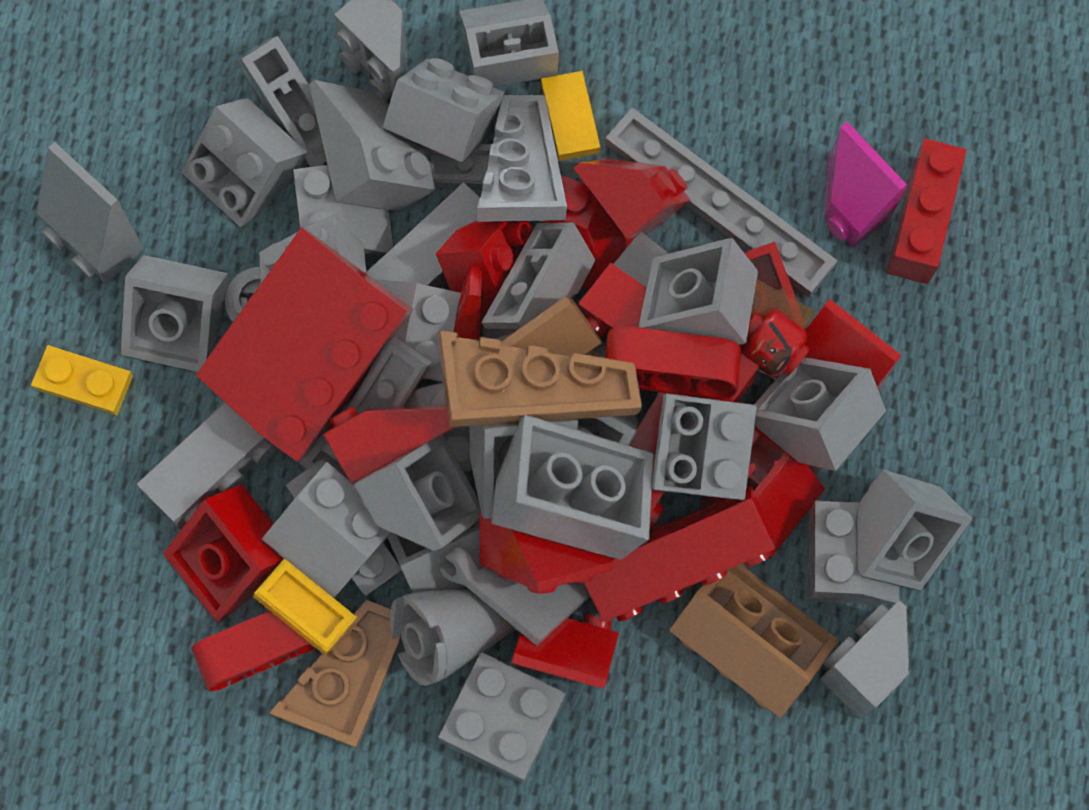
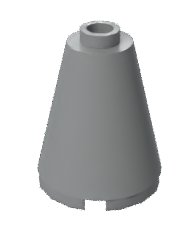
M469 588L407 593L395 599L390 610L392 638L395 639L401 635L405 649L404 652L398 653L401 663L409 675L423 686L431 683H440L476 658L480 652L483 653L516 630L513 625Z

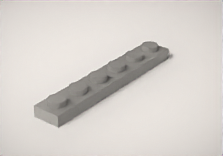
M631 108L605 137V145L626 161L663 165L668 170L670 168L674 169L687 185V189L684 192L691 200L685 206L725 236L733 238L745 251H750L775 241L790 284L808 298L835 267L838 260L634 108Z

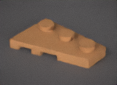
M366 600L354 613L357 617L356 621L326 656L322 653L316 662L306 669L297 680L298 683L282 701L280 700L269 714L358 749L402 641L401 635L395 639L392 638L390 630L391 609Z

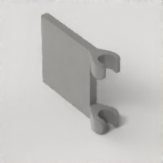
M455 547L449 551L446 556L447 561L442 564L440 569L441 574L447 580L465 585L536 646L590 597L586 585L573 582L557 586L556 590L552 593H532L528 591L526 586L513 580L503 579L499 576V573L483 567L479 570L470 554L462 547Z

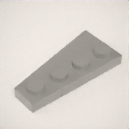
M503 95L496 122L494 140L489 153L488 167L484 175L481 198H479L476 222L566 220L567 203L545 95Z

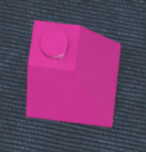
M847 121L840 127L827 163L824 217L827 219V227L834 237L840 241L846 240L854 248L892 217L907 184Z

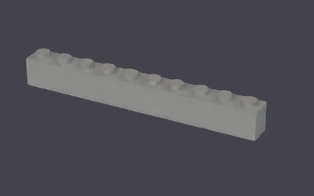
M463 182L374 264L366 274L377 280L410 282L442 288L447 283V280L435 254L457 229L476 221L480 197ZM224 403L141 479L137 485L181 531L204 499L241 485L245 478L242 474L255 462L258 465L266 462L278 447L260 435L228 404Z

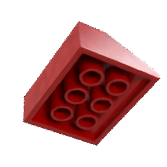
M301 227L199 369L196 376L260 435L298 462L308 456L331 424L329 419L340 412L375 364L388 341L396 335L414 309L311 232Z

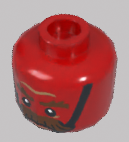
M771 310L764 317L755 313L750 318L747 340L741 347V353L758 364L759 370L767 376L777 377L783 373L788 377L804 359L810 347L805 344L807 332L804 328L780 310Z

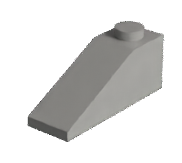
M279 37L270 38L237 59L235 63L278 126L308 152L304 159L308 166H320L327 160L309 84Z
M574 222L536 224L481 322L485 329H520L565 296L571 298L579 292L595 262V258Z

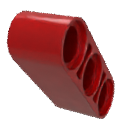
M630 326L615 327L607 334L604 358L634 363L639 390L711 399L731 398L738 392L741 347L732 340Z
M271 611L211 635L191 647L208 692L228 687V681L233 685L272 668L271 663L275 667L315 649L313 645Z

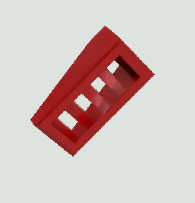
M471 266L460 291L461 295L453 331L457 333V337L480 341L482 270H480V267Z

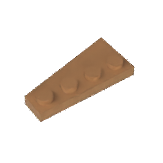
M443 330L439 332L438 344L449 427L518 423L524 415L544 421L638 415L642 408L634 363L574 353L571 357L548 353V348L529 345L528 349L501 345V340L481 337L480 341L457 337L455 332Z

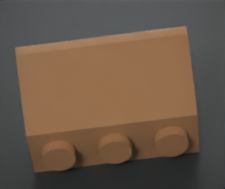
M565 296L501 341L500 344L528 349L529 345L548 348V353L571 357L574 353L599 357L600 355L596 348L603 344V342L573 299Z
M742 564L727 569V575L712 584L703 585L669 629L671 633L681 640L684 646L701 655L716 667L722 676L735 682L754 697L760 706L769 709L779 718L784 715L809 684L839 641Z

